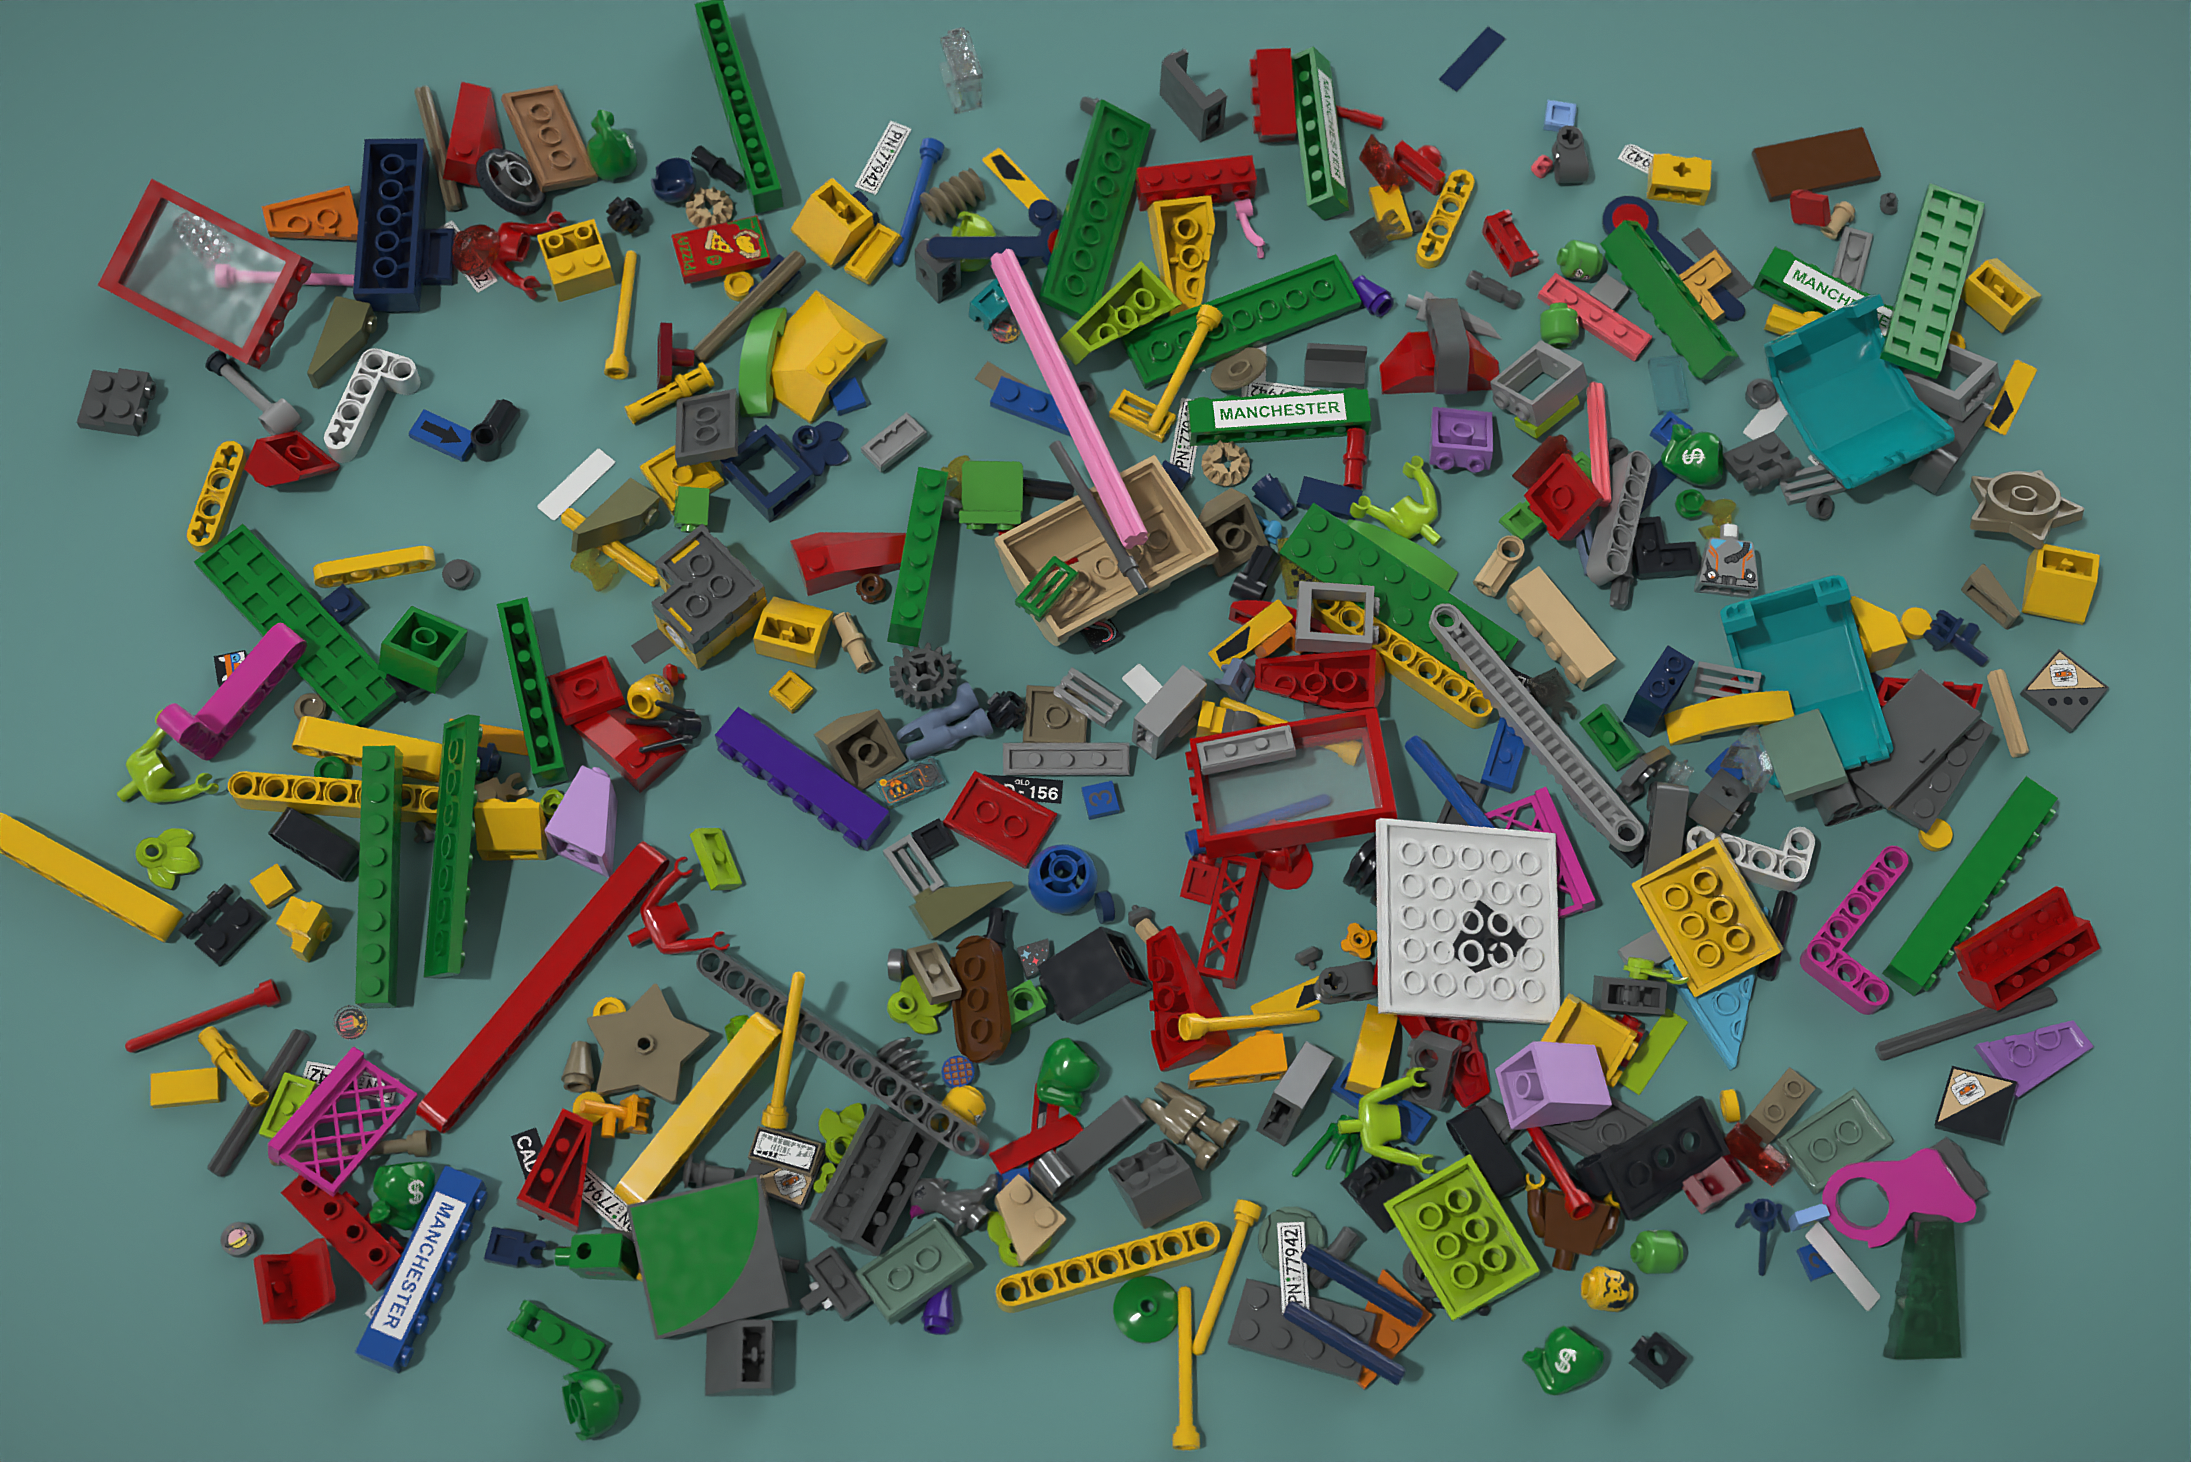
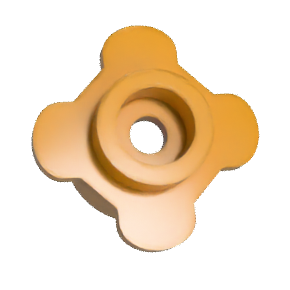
M1351 923L1347 928L1348 935L1346 939L1341 941V949L1353 956L1367 959L1371 955L1370 948L1372 943L1377 941V933L1374 930L1367 931L1361 928L1358 923ZM1360 938L1362 943H1357L1356 939Z

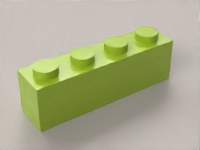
M1140 261L1068 330L1057 344L1060 350L1077 366L1091 352L1175 309L1182 302Z

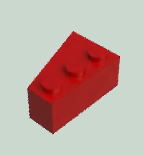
M1291 48L1256 49L1253 59H1249V75L1252 77L1253 88H1251V104L1255 105L1256 116H1253V132L1258 134L1259 143L1294 141L1297 131Z

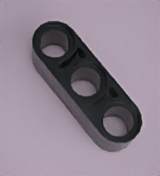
M290 807L285 809L268 832L269 836L276 842L344 882L359 862L360 851Z
M1473 1105L1446 1121L1447 1129L1464 1157L1469 1154L1471 1155L1499 1202L1526 1186L1521 1171L1478 1106Z

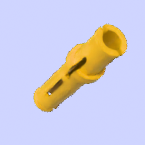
M214 1026L207 1027L198 1035V1041L212 1056V1063L226 1073L252 1107H259L264 1104L269 1098V1092L238 1057V1051L235 1046L228 1044Z

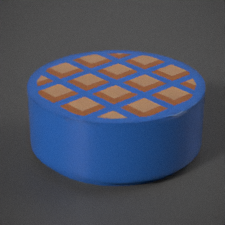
M958 1055L947 1059L942 1066L943 1082L950 1089L957 1086H970L974 1080V1066L968 1058Z

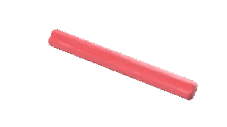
M1591 382L1586 392L1592 484L1604 498L1598 506L1605 508L1612 501L1605 392L1602 383Z

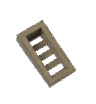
M1984 563L1969 576L1961 588L1965 595L2007 630L2020 615L2016 606Z

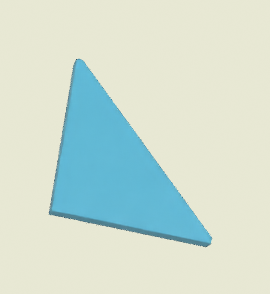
M1764 907L1761 910L1767 918L1769 910L1767 907ZM1673 958L1662 965L1663 969L1670 970L1669 974H1673L1674 977L1683 978ZM1756 966L1697 997L1693 996L1687 983L1674 985L1729 1071L1733 1070L1737 1065V1057L1745 1027L1746 1013L1751 998Z

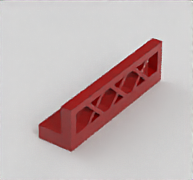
M1238 855L1222 858L1196 968L1200 976L1222 980L1223 987L1236 989L1263 872L1261 860ZM1229 863L1246 866L1245 876L1233 883L1227 875ZM1226 881L1229 886L1223 889L1224 883ZM1242 885L1240 893L1237 888ZM1233 891L1239 899L1238 906L1225 912L1220 904V900L1223 896ZM1219 910L1222 915L1216 918ZM1233 915H1235L1234 923L1230 919ZM1226 920L1232 932L1229 937L1219 942L1214 936L1213 930L1214 927ZM1212 940L1215 945L1209 948ZM1226 945H1228L1227 953L1223 949ZM1219 950L1225 959L1223 970L1205 967L1207 957Z

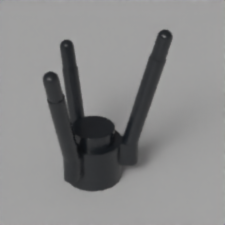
M656 700L655 705L677 713L669 720L626 719V723L630 725L668 727L669 732L677 737L640 747V753L679 744H692L693 739L700 735L702 727L701 719L698 714H695L694 709H685L661 700Z

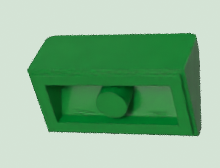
M1603 703L1579 722L1616 772L1645 754L1639 743L1607 704Z

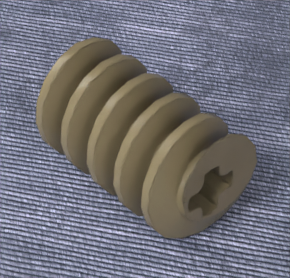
M968 168V171L962 170L958 177H950L949 183L943 181L939 184V188H931L929 194L922 193L920 195V202L924 212L932 222L935 223V220L938 218L945 224L947 223L946 213L952 218H956V207L961 212L967 211L965 202L975 207L977 205L975 196L984 202L986 195L978 175L972 168Z

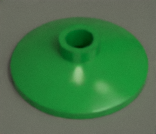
M1140 1276L1129 1280L1119 1289L1114 1299L1113 1316L1116 1325L1126 1337L1135 1342L1155 1343L1163 1340L1172 1333L1178 1323L1177 1294L1168 1283L1157 1277ZM1146 1301L1153 1305V1310L1148 1313L1141 1309V1304Z

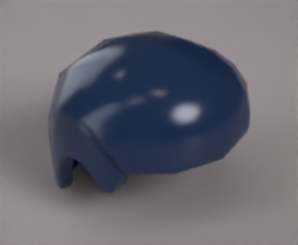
M678 157L659 163L656 166L655 179L651 178L652 190L658 199L668 203L686 200L696 187V177L690 162Z

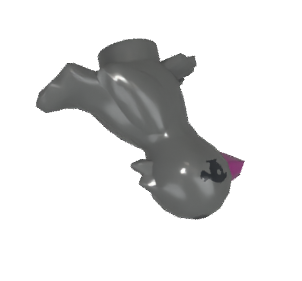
M990 1174L985 1183L976 1189H959L949 1192L945 1188L948 1187L950 1181H943L942 1177L918 1180L909 1197L911 1219L924 1213H941L955 1224L953 1232L959 1237L966 1231L967 1227L975 1232L985 1223L991 1214V1211L985 1207L986 1201L998 1193V1177L996 1174Z

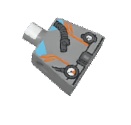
M1721 525L1720 538H1709L1703 550L1694 592L1752 598L1758 590L1754 545L1750 541L1738 540L1739 527L1737 525Z

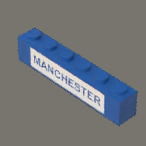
M445 1165L355 1351L361 1359L395 1373H399L402 1366L406 1367L414 1352V1348L411 1346L417 1334L421 1335L428 1324L429 1316H427L429 1308L432 1303L436 1304L442 1295L444 1285L441 1283L446 1273L452 1272L457 1263L459 1254L456 1252L461 1241L465 1242L473 1229L471 1220L476 1210L480 1211L487 1200V1187L481 1179Z

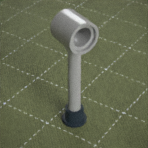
M219 350L208 357L205 363L206 369L210 372L214 371L218 376H224L263 412L258 417V420L271 436L290 432L302 422L300 415L285 399L281 398L276 403H270L232 368V363L227 359L226 353Z

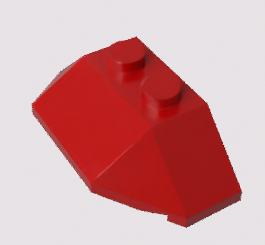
M1465 330L1469 342L1467 391L1492 390L1490 381L1499 375L1498 360L1468 330ZM1428 331L1408 332L1380 364L1379 372L1382 394L1435 392V358Z

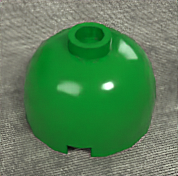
M584 1369L564 1375L563 1380H567L568 1385L562 1386L563 1402L570 1424L575 1423L577 1420L581 1430L575 1432L576 1436L581 1441H585L608 1432L615 1425L619 1416V1404L624 1402L619 1384H613L610 1377L595 1369Z

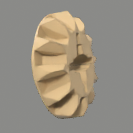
M714 186L711 189H703L701 187L699 192L691 193L689 201L686 202L687 217L698 228L728 222L733 213L731 198L727 196L725 190L719 191ZM705 201L714 205L713 215L705 208Z
M1220 440L1213 446L1209 445L1207 451L1203 454L1202 470L1204 475L1214 484L1220 486L1236 485L1247 476L1250 468V457L1245 453L1244 447L1240 448L1233 441L1223 443ZM1222 455H1225L1228 461H1232L1229 472L1224 464H1218L1221 462Z

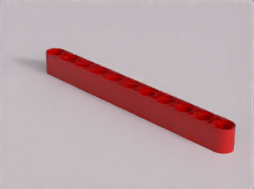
M645 841L640 842L630 852L422 1099L416 1109V1115L442 1134L454 1126L662 877L670 864V859Z

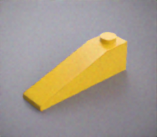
M1211 195L1153 202L1147 209L1160 279L1182 302L1180 306L1168 312L1169 316L1202 304L1205 275L1211 252L1210 246L1215 229Z

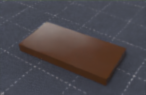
M1863 127L1753 148L1751 153L1769 202L1788 199L1791 193L1797 189L1818 193L1878 181L1881 177Z

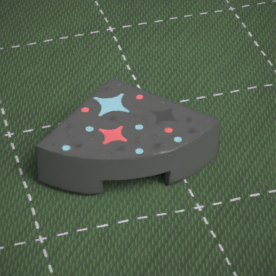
M1048 938L1017 948L1027 980L1037 976L1040 973L1037 966L1048 959Z

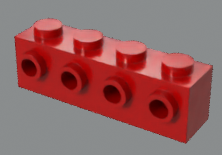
M1252 155L1137 168L1135 188L1139 211H1147L1150 205L1156 201L1211 195L1212 203L1255 199L1257 177Z
M325 1168L320 1170V1176L332 1184L336 1180ZM299 1175L280 1192L377 1292L391 1279L401 1254L405 1249L392 1236L385 1240L378 1233L382 1226L379 1223L371 1224L369 1213L363 1217L356 1210L360 1204L348 1191H344L342 1194L337 1192L332 1197Z

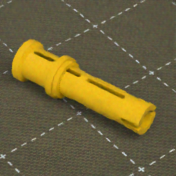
M701 362L698 364V368L684 375H676L674 382L628 406L626 405L624 409L632 424H635L637 421L672 404L677 399L692 397V394L707 386L710 388L714 387L715 383L707 367Z

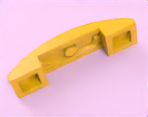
M1766 691L1701 702L1665 714L1664 720L1670 746L1699 741L1701 736L1761 724L1766 726L1793 717L1794 713L1789 691Z

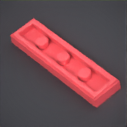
M1554 273L1538 293L1537 298L1549 306L1553 303H1566L1568 308L1576 310L1579 326L1634 362L1653 338V336L1557 273Z

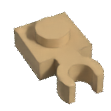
M520 773L510 775L503 784H500L498 778L495 777L475 786L478 793L477 802H484L485 799L489 798L507 802L511 798L515 800L526 798L529 793L526 787L519 790L513 789L516 783L523 781Z

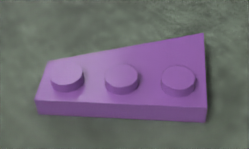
M2074 1020L2039 1028L2029 1033L2015 1034L1992 1042L1978 1043L1974 1048L1995 1076L2018 1082L2014 1098L2016 1100L2088 1052L2094 1046Z

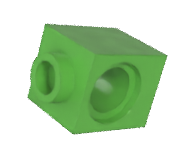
M679 486L676 489L674 527H681V532L691 533L701 524L705 527L708 525L709 488Z
M1031 980L1007 991L1011 1034L1046 1016L1045 1005L1048 1004V999L1040 986L1035 988ZM1020 1000H1028L1033 1006L1027 1011H1021L1016 1008L1015 1004Z

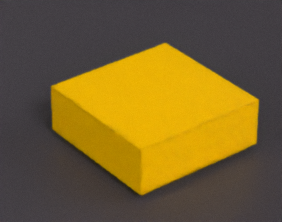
M791 670L769 690V695L791 714L814 693L813 688Z
M277 863L250 880V883L268 909L296 892Z

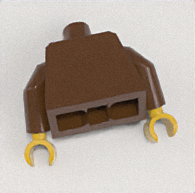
M1541 1173L1540 1183L1533 1184L1529 1180L1530 1174H1526V1186L1524 1188L1527 1191V1214L1535 1235L1542 1239L1543 1245L1555 1248L1552 1267L1571 1271L1575 1253L1591 1256L1593 1250L1601 1249L1616 1234L1621 1208L1617 1202L1613 1201L1611 1197L1612 1191L1603 1200L1591 1198L1595 1205L1594 1211L1588 1217L1576 1221L1570 1218L1564 1207L1565 1194L1563 1191L1545 1187L1543 1194L1545 1175Z

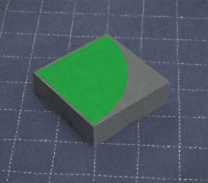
M757 1173L626 1206L655 1340L792 1307L782 1258L777 1251L774 1240L773 1217L763 1174Z

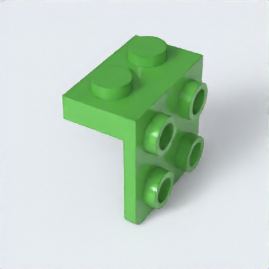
M965 461L962 464L963 508L959 511V523H966V529H985V523L997 524V529L1011 530L1015 528V524L1023 523V464L1019 461Z

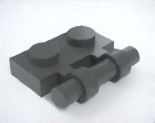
M1774 431L1723 453V465L1737 482L1748 477V479L1743 481L1744 488L1747 491L1769 486L1770 481L1779 477L1782 479L1789 477L1793 474V471L1802 467L1798 457L1787 460L1789 459L1790 450Z

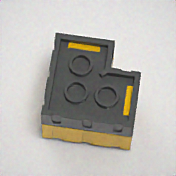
M703 524L655 561L660 585L665 591L661 597L658 596L651 602L657 627L698 670L712 656L715 657L727 647L730 641L735 637L738 638L754 624L753 622L761 617L763 609L767 606L764 585L758 579H755L751 572L737 558H734L730 551L716 537L714 538Z

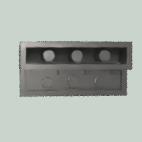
M871 1104L808 1221L828 1233L827 1237L861 1254L878 1257L939 1141L914 1123L901 1121L878 1104Z

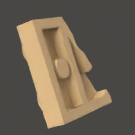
M1020 1174L996 1195L994 1200L999 1214L1004 1219L1008 1238L1012 1240L1017 1253L1016 1259L1020 1266H1023L1067 1220Z

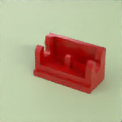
M1507 209L1485 217L1481 233L1510 278L1538 266L1540 261L1537 258L1539 256L1537 251L1529 249L1513 224L1512 213Z

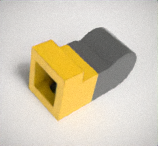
M1203 700L1196 737L1256 728L1258 717L1246 711H1233L1232 709L1217 707L1214 702Z

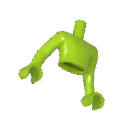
M1418 455L1412 457L1411 464L1405 462L1403 474L1409 478L1416 479L1422 491L1424 504L1416 502L1409 495L1396 503L1389 512L1372 505L1367 496H1361L1358 504L1355 502L1351 504L1350 514L1353 517L1361 519L1369 514L1385 524L1391 532L1409 540L1420 533L1433 546H1436L1442 539L1429 526L1438 516L1437 500L1433 484L1422 469L1424 461Z
M160 710V711L156 714V716H155V722L157 721V718H158L159 714L162 712V710ZM158 727L148 741L127 759L125 766L132 781L117 792V796L121 801L126 802L140 791L145 799L151 803L177 802L189 799L203 792L210 795L215 794L219 790V785L211 783L206 787L207 782L213 776L208 773H201L196 777L195 783L189 786L164 789L165 784L176 773L165 755L157 749L167 735L166 732Z
M1423 1067L1410 1068L1406 1073V1077L1363 1096L1359 1100V1118L1338 1121L1339 1134L1360 1132L1365 1152L1391 1162L1415 1166L1416 1170L1420 1173H1433L1435 1169L1425 1170L1422 1166V1161L1427 1157H1434L1433 1155L1425 1153L1415 1155L1382 1145L1385 1142L1401 1138V1125L1398 1106L1380 1104L1379 1102L1412 1086H1425L1426 1082L1417 1083L1414 1080V1074L1425 1069Z

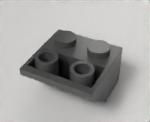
M1166 1139L1154 1142L1139 1153L1123 1158L1116 1165L1108 1168L1109 1174L1130 1212L1144 1230L1203 1199L1190 1166Z
M736 1320L707 1327L705 1396H774L775 1325L773 1320Z

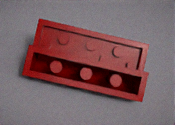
M2058 886L2053 887L1954 947L1962 968L1961 971L1957 972L1962 983L1979 1003L1996 1011L2100 949L2090 921L2074 916L2064 888Z

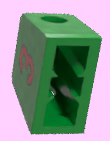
M622 1233L576 1234L572 1236L571 1246H557L555 1250V1265L557 1267H569L571 1271L581 1278L637 1281L638 1258L635 1244Z

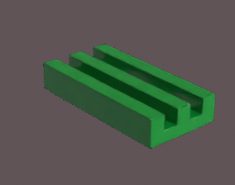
M1053 556L1015 599V605L1019 608H1024L1027 614L1034 615L1035 619L1041 622L1078 579L1079 573L1056 556ZM1056 566L1060 568L1032 602L1029 603L1027 599ZM1067 573L1068 576L1064 579V581L1057 587V589L1051 594V596L1045 601V603L1038 609L1037 606L1044 600V598L1050 593V591Z

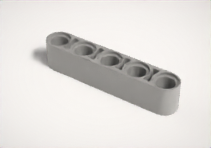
M1639 450L1633 451L1613 463L1610 470L1612 501L1608 507L1603 508L1601 506L1586 567L1589 579L1596 585H1604L1621 576L1628 567L1651 472L1650 459L1644 452Z

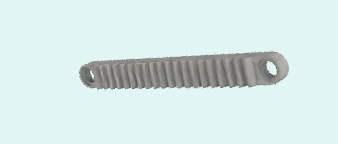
M1451 604L1436 606L1429 619V628L1442 643L1444 651L1449 652L1452 660L1458 662L1460 670L1467 673V678L1474 681L1476 689H1480L1483 697L1490 700L1491 706L1497 708L1499 716L1506 719L1509 727H1513L1515 735L1520 736L1523 744L1530 747L1532 755H1536L1539 763L1546 766L1548 774H1552L1555 777V782L1563 786L1565 794H1569L1571 801L1579 805L1581 813H1585L1588 821L1595 824L1596 830L1602 832L1617 850L1623 852L1634 850L1640 844L1644 835L1643 827L1638 819L1459 609ZM1442 614L1449 615L1453 619L1454 624L1450 627H1443L1437 622V617ZM1628 827L1633 830L1635 834L1634 840H1622L1618 835V829Z

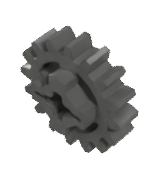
M927 643L924 649H920L918 645L911 652L907 648H903V657L894 656L895 666L889 667L891 676L889 678L890 687L894 688L895 697L903 696V702L906 706L911 701H914L916 709H919L922 703H926L927 707L931 709L932 701L935 700L943 704V694L951 696L953 694L952 686L957 685V677L955 675L957 674L956 664H951V655L943 656V650L940 646L935 651L931 650L930 643ZM938 667H940L944 673L943 678L941 677L940 672H938ZM903 674L906 675L908 685L902 679Z

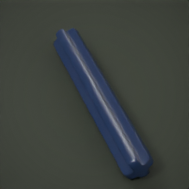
M1308 1244L1303 1251L1301 1260L1409 1326L1415 1327L1423 1315L1421 1309L1318 1247Z
M1290 1301L1286 1306L1283 1316L1288 1321L1394 1385H1398L1404 1378L1406 1373L1405 1367L1297 1302Z

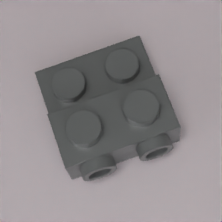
M119 368L118 373L93 369L76 423L79 428L139 437L142 426H145L148 421L147 408L150 400H153L155 397L156 383L151 378L149 372Z

